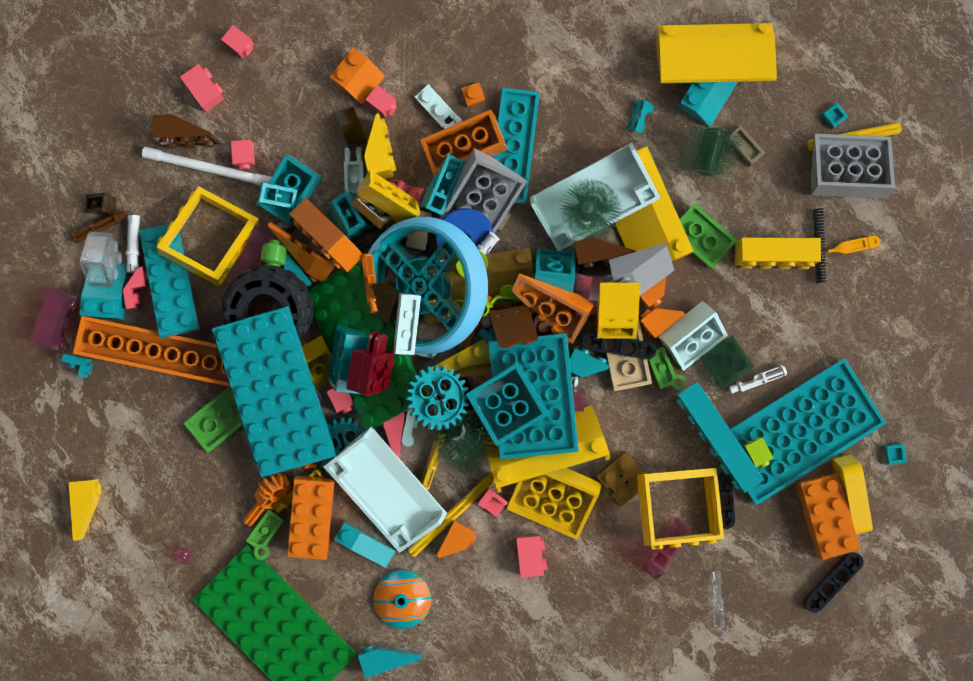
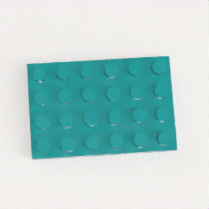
M567 334L538 336V340L533 341L531 344H517L508 349L499 348L496 341L488 342L492 378L519 363L550 413L546 418L500 444V459L579 452Z

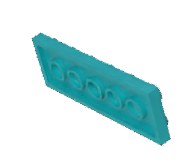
M502 88L498 125L508 150L495 155L493 158L527 181L513 203L526 205L540 92Z
M169 224L139 230L161 339L200 330L188 270L159 255L157 250V241L161 236L164 237ZM179 231L169 248L185 256Z

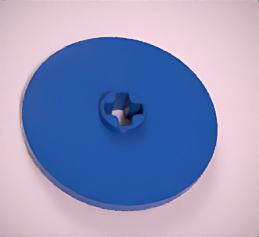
M457 209L442 219L453 224L461 231L466 232L475 246L481 244L490 231L493 233L489 219L476 209ZM436 235V242L439 247L444 240Z

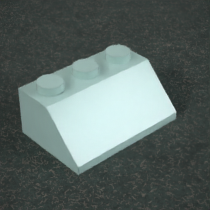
M702 301L661 333L658 338L678 366L684 371L728 335L717 313Z

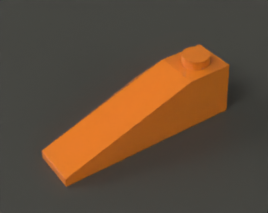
M269 222L268 227L306 273L310 275L309 279L317 284L325 281L335 266L331 259H328L273 222Z
M522 274L518 275L511 290L527 307H531L538 314V318L541 321L547 322L553 333H566L568 342L572 344L594 306L593 302L578 294Z

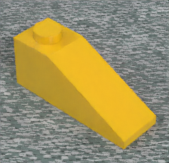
M98 479L69 482L73 541L84 539L102 491Z

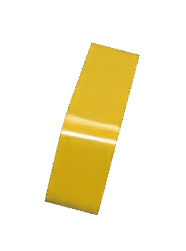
M851 454L832 459L831 465L834 473L839 474L856 535L873 531L861 463Z

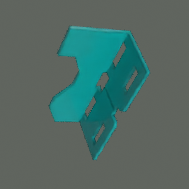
M635 100L631 111L633 115L629 118L626 131L641 133L645 128V116L648 113L652 114L654 105L645 100Z

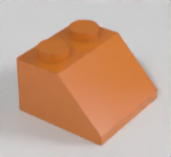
M353 47L330 78L334 85L363 105L370 93L385 78V75L366 56Z

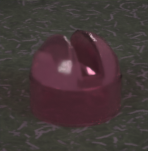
M179 548L175 550L179 565L186 563L190 559L191 553L188 549Z

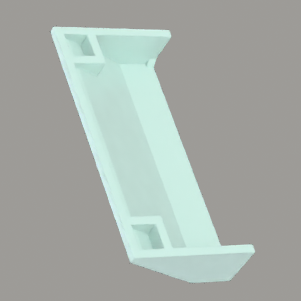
M630 143L531 196L530 202L557 251H561L574 244V241H580L660 199V196L633 143Z
M372 427L359 435L323 466L399 553L441 525L447 514Z

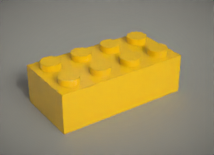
M741 238L735 243V266H740V269H752L755 266H759V269H771V267L779 266V269L786 270L790 269V267L798 266L799 270H807L821 262V238Z

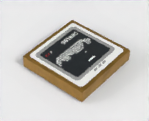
M358 197L351 203L354 208L379 229L395 223L389 214L379 212L370 202L365 203Z

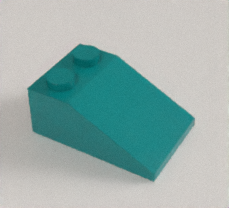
M285 155L269 183L297 189L295 209L305 198L309 199L323 176L295 157ZM257 201L258 205L286 224L292 221L293 217L290 213L294 210L293 208Z
M537 248L534 279L573 292L575 252Z
M91 261L81 295L79 316L125 320L126 306L123 289L129 279V273L126 272L127 263Z

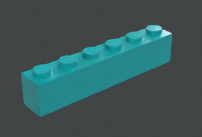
M694 382L675 395L677 397L676 403L680 409H685L688 413L687 419L692 426L696 425L699 429L698 435L703 442L707 441L711 447L709 448L711 455L715 459L718 457L722 463L720 468L726 475L729 474L732 478L731 484L736 491L740 490L746 493L764 481L698 382Z

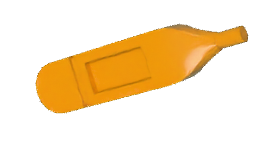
M870 236L842 242L835 248L828 250V253L849 254L873 249L880 245V239L877 236Z

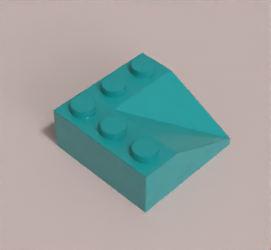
M516 363L466 394L496 446L550 415L519 363Z

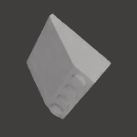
M834 134L814 135L811 169L812 195L889 198L895 189L891 137Z
M473 148L463 166L443 215L438 214V219L442 220L447 214L457 209H476L489 219L495 234L527 181L490 155Z

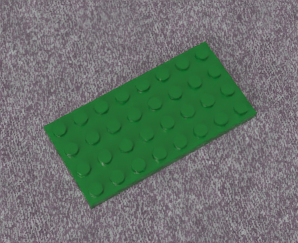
M362 259L348 272L342 269L308 290L310 296L312 295L314 303V317L331 353L337 325L365 332L368 336L373 331L386 334L385 350L393 352L396 326L393 321L382 322L380 312H370V305L367 304ZM394 353V365L390 374L391 383L387 391L371 395L349 393L365 431L370 427L374 429L412 409L406 408L411 403L405 400V398L410 397V394L405 391L412 389L408 382H415L413 376L417 375V372L408 354ZM422 387L421 392L424 396L427 397V394L424 388Z
M247 544L193 599L201 610L271 681H332L357 655V652L265 559L259 560L254 556V548L250 544Z

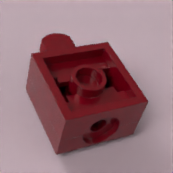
M373 331L369 334L367 348L353 350L346 389L363 395H371L388 390L391 383V369L394 365V353L385 350L386 334Z

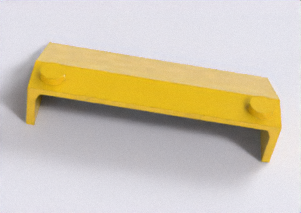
M772 23L658 25L656 49L661 83L776 81L775 35Z
M648 147L639 149L637 153L660 199L614 222L626 248L636 250L637 252L666 243L673 262L690 255L693 249Z
M590 405L575 410L579 452L500 459L499 445H495L491 436L483 437V444L497 492H502L501 488L601 457H605L606 461L610 460V453L593 406Z

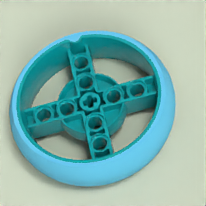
M414 217L400 221L378 237L368 254L373 255L376 283L385 282V272L388 265L397 274V290L404 294L421 296L419 314H434L449 330L446 334L434 339L416 337L414 353L436 354L444 352L465 340L480 321L488 295V279L485 264L472 240L453 224L432 217ZM416 232H430L444 240L431 258L426 256L413 258L400 242ZM458 261L461 263L465 277L463 308L450 297L452 282L449 272Z

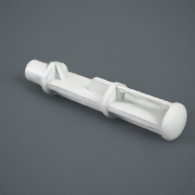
M781 365L757 374L752 380L741 383L737 381L735 385L729 386L730 393L743 392L786 376L787 371ZM780 368V369L777 370V371H774V372H771V373H768V374L765 375V373H767V372H770V371H773V370H775V369ZM782 374V375L779 376V377H776V378H773V379L767 381V379H769V378H772V377H775V376H778V375Z

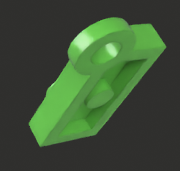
M665 347L657 349L654 358L648 360L659 389L670 385L676 390L683 389L686 385L685 377L679 374L675 375ZM676 379H681L682 384L680 386L675 384Z
M268 509L246 540L255 547L254 556L259 560H264L269 556L270 550L267 545L285 521L284 518L271 509ZM260 548H263L265 550V554L263 556L259 555L258 553Z

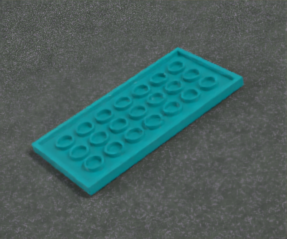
M289 306L213 328L212 331L261 477L335 457L337 454Z
M842 358L730 428L741 446L758 437H763L774 458L769 461V465L760 469L756 467L764 481L747 491L754 505H758L887 423L846 359Z

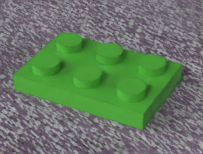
M695 203L680 218V222L692 246V254L711 270L738 241Z
M231 387L226 388L184 422V425L207 453H210L243 426Z

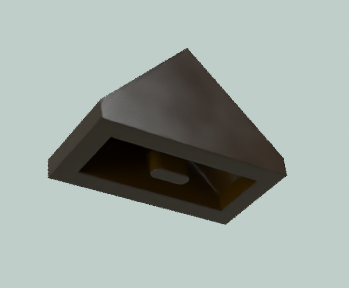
M354 107L336 113L349 149L367 142Z
M105 192L87 194L84 213L110 216L115 213L117 198Z
M386 282L371 284L382 322L395 321L397 319L399 293H404Z

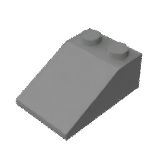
M666 243L609 260L614 282L640 283V295L674 271Z

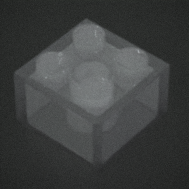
M89 231L79 262L90 286L112 287L114 279H117L118 264H121L122 254L118 251L117 241L114 240L112 233Z

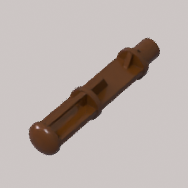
M125 211L113 213L72 233L71 238L75 243H79L109 227L119 224L121 220L127 218V214Z

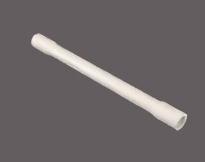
M144 147L142 150V158L250 182L261 186V182L269 183L272 178L166 153L149 147Z

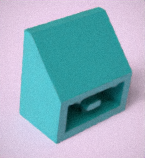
M345 191L331 202L327 215L330 221L352 242L372 228L374 224L352 206L351 203L359 195L354 192Z

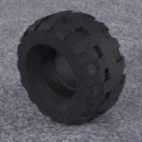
M262 265L243 272L232 281L222 299L221 318L224 319L225 324L252 317L250 304L253 298L260 294H268L276 298L282 308L289 306L299 340L301 341L306 336L313 321L314 303L312 295L310 296L307 290L308 287L295 273L285 270L280 266Z

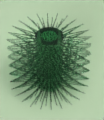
M693 126V132H686L691 135H689L688 138L690 140L687 142L689 143L687 147L689 151L686 152L684 149L685 152L683 153L685 154L684 163L688 164L684 167L690 169L689 171H694L695 174L698 173L704 177L708 176L709 179L712 176L717 178L724 173L728 175V178L730 176L729 169L731 168L729 163H732V170L735 168L733 166L736 161L734 162V151L740 150L738 148L734 149L736 148L734 146L740 147L738 145L742 144H734L733 138L735 137L729 138L733 135L728 134L729 132L727 131L724 132L721 129H717V127L707 128L705 126V128L700 127L699 129L696 127L697 130H694L695 126ZM733 155V159L725 161L726 159H729L727 156Z
M587 178V184H578L581 186L574 187V191L569 189L574 195L567 192L579 202L575 204L563 202L572 206L561 205L565 208L558 209L566 210L563 214L565 222L566 219L567 222L568 220L570 222L568 223L569 227L574 223V226L582 230L589 239L604 235L597 234V232L604 233L607 227L614 230L610 226L614 225L606 220L604 215L609 214L621 217L613 213H621L615 211V209H622L617 207L620 204H618L617 196L615 199L614 189L607 194V191L601 188L597 181L594 180L592 182L591 180L592 190L590 188L588 191L590 183L588 184ZM593 205V211L589 213L588 209Z
M476 413L469 414V418H467V414H463L462 423L456 420L455 426L449 425V429L440 430L441 432L447 431L441 433L440 436L446 434L448 436L436 438V441L440 442L439 445H442L440 450L444 453L442 454L444 456L443 459L446 458V462L452 460L448 464L456 463L460 466L459 463H462L461 466L464 465L465 471L468 468L469 472L471 459V474L474 460L475 462L480 459L482 460L478 454L486 459L482 455L483 453L485 456L487 454L483 452L486 449L485 447L496 446L493 444L482 445L490 443L492 439L480 442L483 439H489L490 435H486L487 430L479 422L481 420H476L479 419V416L472 417Z

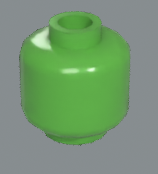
M270 240L269 243L262 245L260 260L265 266H283L286 261L287 248L281 245L279 240Z

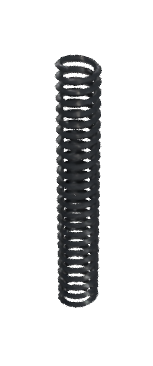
M824 208L813 210V221H815L813 222L815 224L814 238L825 237V235H818L825 234V232H818L825 231V229H818L825 226H817L825 224L817 223L824 222V220H817L824 219V217H817L824 216V214H817L824 213V211H817L824 210ZM826 262L815 264V269H817L815 270L817 272L815 273L817 275L815 277L817 278L816 284L827 282L826 280H821L827 279L826 277H821L826 276V274H821L826 273V271H820L826 270V268H820L826 267V265H820L826 264Z

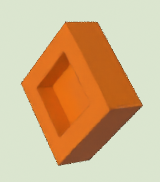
M479 82L461 88L467 108L485 102Z

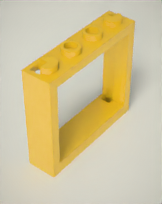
M198 186L196 191L190 193L187 204L179 209L178 217L175 221L170 222L164 237L161 236L156 246L159 255L220 287L259 228V219ZM201 199L246 223L215 271L169 248Z
M717 468L637 475L644 546H651L653 550L663 549V545L668 544L670 548L681 547V543L694 546L699 545V541H705V544L717 543L716 539H724ZM704 477L710 533L655 539L649 482Z

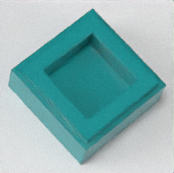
M837 102L821 114L831 129H834L849 117Z
M904 443L883 446L886 465L907 463Z

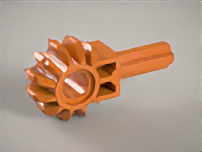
M276 473L263 478V481L258 483L259 488L253 495L257 503L244 518V524L251 527L265 509L274 510L282 499H286V495L291 493L290 489L292 488L286 475Z

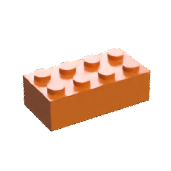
M491 109L420 140L434 176L447 154L466 162L473 148L491 157L508 150L496 117Z
M307 198L290 213L295 219L292 223L299 230L304 228L301 232L328 259L333 257L331 262L338 269L343 267L348 272L361 259L363 255L361 251Z
M831 472L796 482L795 485L816 557L825 560L861 550L839 474Z
M296 475L293 488L287 557L327 560L335 486L334 478Z

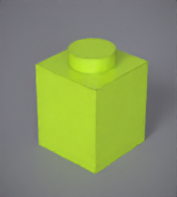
M758 437L742 445V448L755 467H759V469L769 465V461L774 459L763 437Z

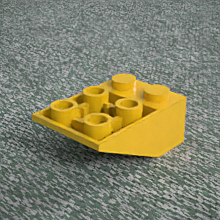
M378 113L375 115L364 157L368 172L371 170L382 178L388 179L394 177L393 171H396L393 156L389 155V153H392L389 138L385 137V135H388L385 119H381Z
M600 283L596 316L597 338L636 339L640 283Z

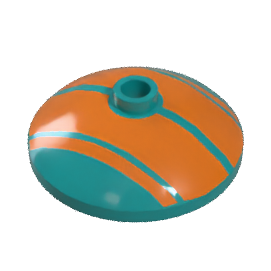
M396 570L388 573L379 581L374 591L373 604L378 617L385 624L397 629H407L419 624L428 614L431 606V592L426 581L417 573L409 570ZM403 598L405 603L399 604L398 599Z

